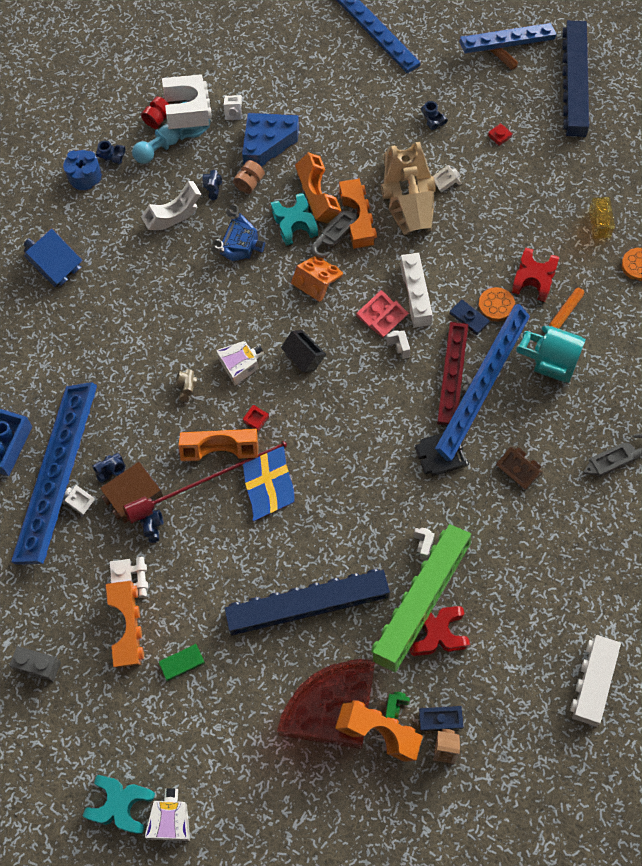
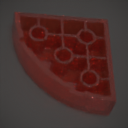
M368 659L348 660L347 662L327 666L311 675L298 687L286 705L278 725V736L363 749L364 736L351 737L335 728L343 704L352 703L355 700L364 703V707L369 709L375 662Z

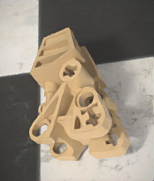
M415 142L406 150H399L397 146H390L383 155L385 166L384 183L381 184L383 200L390 199L388 210L404 235H409L412 231L426 229L427 232L432 231L434 192L436 189L435 180L430 174L420 142ZM408 180L409 194L402 195L399 181Z

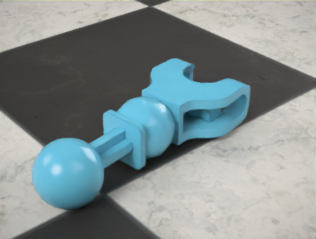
M210 120L207 126L168 129V124H165L159 130H155L156 138L149 143L145 141L136 143L133 147L132 155L138 163H149L154 157V151L162 146L167 150L170 145L176 144L179 139L183 140L187 137L195 138L200 136L209 128Z

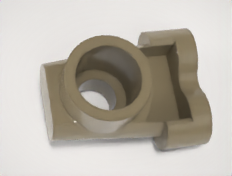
M186 369L185 372L179 371L176 377L175 385L181 387L179 395L181 402L189 401L190 395L193 394V388L196 386L197 377H194V371Z

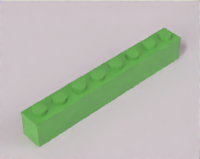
M449 524L446 531L442 530L437 546L433 545L430 551L428 561L425 560L422 563L419 576L413 578L411 589L409 592L404 593L401 600L402 604L393 611L392 620L389 625L386 624L384 626L379 642L376 641L371 649L373 662L396 673L471 545V533Z

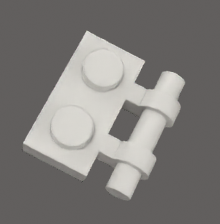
M137 557L135 566H131L130 559L110 561L111 583L132 582V574H137L138 582L134 583V586H137L140 598L147 597L148 582L145 579L147 565L144 564V557Z

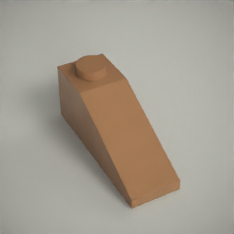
M442 729V732L438 731L436 735L433 760L455 764L460 754L459 735L455 734L453 730Z

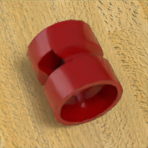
M155 97L141 113L142 120L146 125L158 129L164 119H167L165 105L170 104L161 97Z

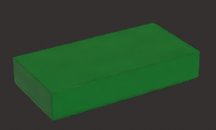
M194 644L159 661V664L168 682L205 664L197 644Z

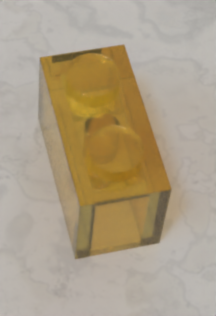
M610 197L592 198L589 206V216L593 239L611 238L615 224Z

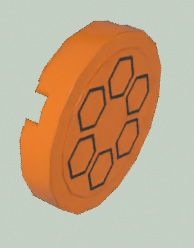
M642 248L630 249L622 259L621 268L630 279L642 281Z
M489 288L480 296L478 308L480 313L487 317L488 320L504 321L515 305L513 295L503 288Z

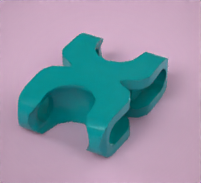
M303 193L295 195L296 204L291 208L283 207L278 200L271 202V211L275 222L280 225V233L286 246L293 244V232L299 229L307 231L310 238L318 236L314 216L308 211V202Z
M97 775L94 784L106 790L107 801L100 808H85L82 816L103 825L110 824L115 820V825L121 830L139 835L143 834L144 825L132 819L130 809L139 800L153 801L155 793L150 789L135 784L128 785L123 790V785L118 780Z

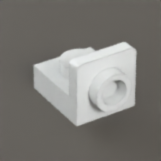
M241 95L225 96V120L242 119Z
M449 165L433 176L435 184L441 192L448 189L454 183L462 184L459 180L461 175L457 169L452 170Z
M405 330L393 331L386 335L387 345L396 344L397 353H401L403 359L410 357V347Z
M75 485L72 489L70 487L67 488L62 503L69 505L81 515H84L95 498Z
M415 528L414 538L420 539L417 552L420 553L421 560L428 561L435 533H431L426 528Z

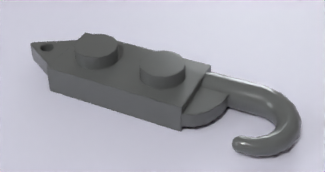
M357 208L346 212L343 210L322 231V234L311 246V252L314 256L325 258L330 254V252L319 253L317 249L321 244L327 246H336L350 231V224L357 220Z
M642 433L634 434L633 437L642 438ZM621 443L591 457L583 474L603 476L641 457L642 448L636 450L629 443Z

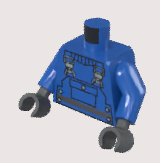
M236 204L230 205L234 212L228 209L226 214L229 217L234 216L235 219H231L223 240L215 239L212 242L214 244L211 248L212 252H220L221 255L231 261L250 258L253 250L263 252L265 242L258 240L255 227L241 213L238 214L239 208Z

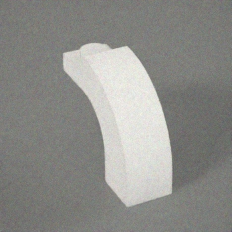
M188 181L173 201L164 205L149 204L141 218L148 230L169 228L186 220L196 211L198 207L195 203L201 196V193L194 182Z

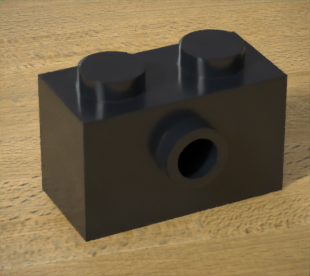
M303 330L291 331L281 346L285 355L297 364L298 369L304 373L315 371L326 356V353Z

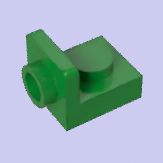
M402 692L389 694L385 717L398 719L400 706H396V703L409 705L410 697H406V694Z

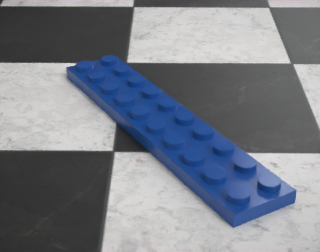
M92 382L66 386L12 557L11 562L16 565L43 564L47 556V550L52 539L59 510L69 483V477L74 466L82 434L85 430L91 404L95 397L97 385Z

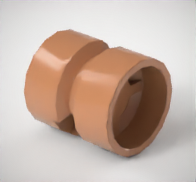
M249 160L235 176L233 183L239 190L251 194L257 183L265 175V172L259 164Z

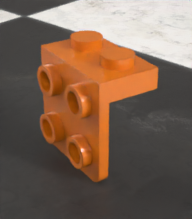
M313 256L297 265L291 284L320 302L325 296L328 285L341 278L343 272L338 267L326 262L323 258Z

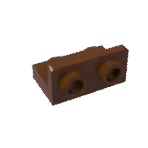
M510 447L496 465L527 490L536 478L543 474V471L540 470L542 466L533 459L529 461L525 457L527 454L521 448L517 447L515 449Z

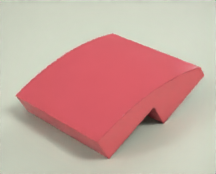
M381 290L356 313V316L384 338L409 313L397 301L393 302Z

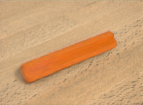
M580 288L574 290L549 326L556 328L562 326L584 296V290Z

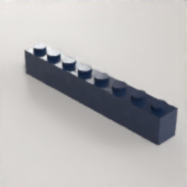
M567 20L566 27L562 29V38H565L562 42V50H565V53L562 55V63H565L562 69V76H565L562 83V89H565L562 102L565 103V106H563V116H566V119L563 120V130H566V136L586 137L589 129L587 21Z
M372 569L367 574H351L342 580L334 578L325 584L313 583L308 588H292L287 593L280 594L276 592L262 599L254 597L249 599V602H234L229 604V607L224 608L231 636L390 598V590L384 569Z

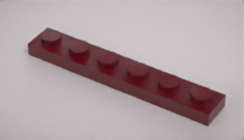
M450 322L437 425L448 426L459 406L468 324Z

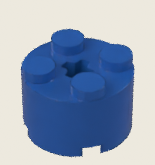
M73 150L67 154L63 167L69 183L74 188L88 190L100 182L102 173L94 152Z

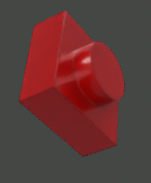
M500 123L488 132V136L500 146L512 137V133Z
M253 405L242 420L243 423L253 429H257L259 432L268 420L269 414Z

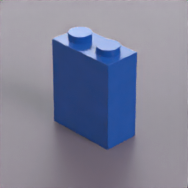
M50 229L24 254V257L54 287L58 284L62 286L68 280L66 276L71 272L75 274L81 268L79 264L83 261L53 229Z

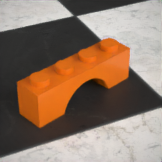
M308 152L295 164L297 175L301 180L302 188L305 191L315 220L329 223L341 212L336 197L325 193L322 194L321 179L325 172V167L320 156Z
M360 178L339 182L342 205L353 209L357 208V213L359 214L358 219L350 224V238L353 249L374 245L377 233L376 229L372 228L371 225L373 224V217L371 213H368L369 201L364 197L366 195L365 186L361 185Z
M257 429L180 433L178 445L180 461H199L205 455L215 451H228L234 453L238 458H258Z
M131 581L106 584L108 605L119 609L126 620V630L123 637L111 646L113 667L121 668L141 665V660L144 659V650L139 644V639H142L141 626L137 624V618H140L139 606L135 604V598H138L137 586H134V583Z
M353 700L352 703L342 705L335 729L351 737L365 736L370 729L374 728L383 736L387 747V754L403 762L417 760L423 736L416 733L414 728L398 724V720L382 716L380 711L364 707V703Z

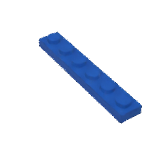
M547 23L462 36L459 43L464 53L553 40L557 34L552 24Z

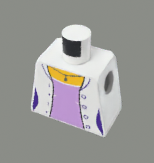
M243 341L218 349L217 355L233 384L237 385L259 369L257 358L263 356L264 352L260 345L250 350L247 343Z
M166 788L164 801H154L145 834L146 839L190 841L187 804L185 802H177L178 789Z

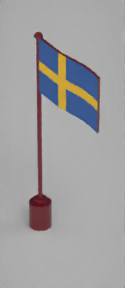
M281 441V444L259 453L258 458H248L157 500L152 501L151 498L147 499L144 496L123 506L126 518L130 524H133L152 515L155 504L243 465L245 486L252 506L253 522L294 503V488L285 459L284 448L287 447V443Z

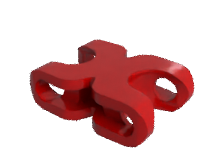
M525 248L511 293L519 295L523 287L531 285L539 291L537 300L546 302L559 256L551 255L547 262L538 263L533 259V249Z
M461 606L444 607L439 610L437 617L430 613L422 627L426 631L427 636L424 640L412 644L410 654L413 656L433 654L436 652L438 644L447 652L469 648L470 640L468 637L456 636L448 628L450 622L463 618L465 614L464 608Z

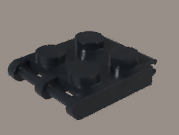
M443 433L421 439L420 444L415 445V450L418 458L423 459L420 463L424 474L431 473L433 477L469 465L462 452L463 446L460 445L457 450L462 462H460L457 452L452 461H446L435 449Z

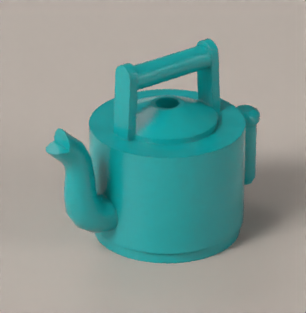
M542 326V331L545 333L544 336L525 331L520 345L516 348V352L535 359L534 372L569 383L586 339L553 326ZM530 340L537 342L535 350L527 348Z

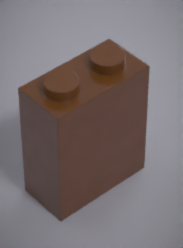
M137 462L100 488L103 493L100 497L107 506L111 504L114 508L111 512L117 520L122 519L124 523L128 522L123 510L124 505L144 496L147 499L151 498L152 501L163 497L160 488L140 462Z

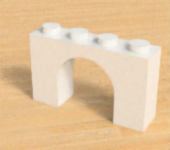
M202 75L162 78L164 98L167 102L190 101L181 104L165 105L168 129L209 125V118H212L207 83L203 81Z

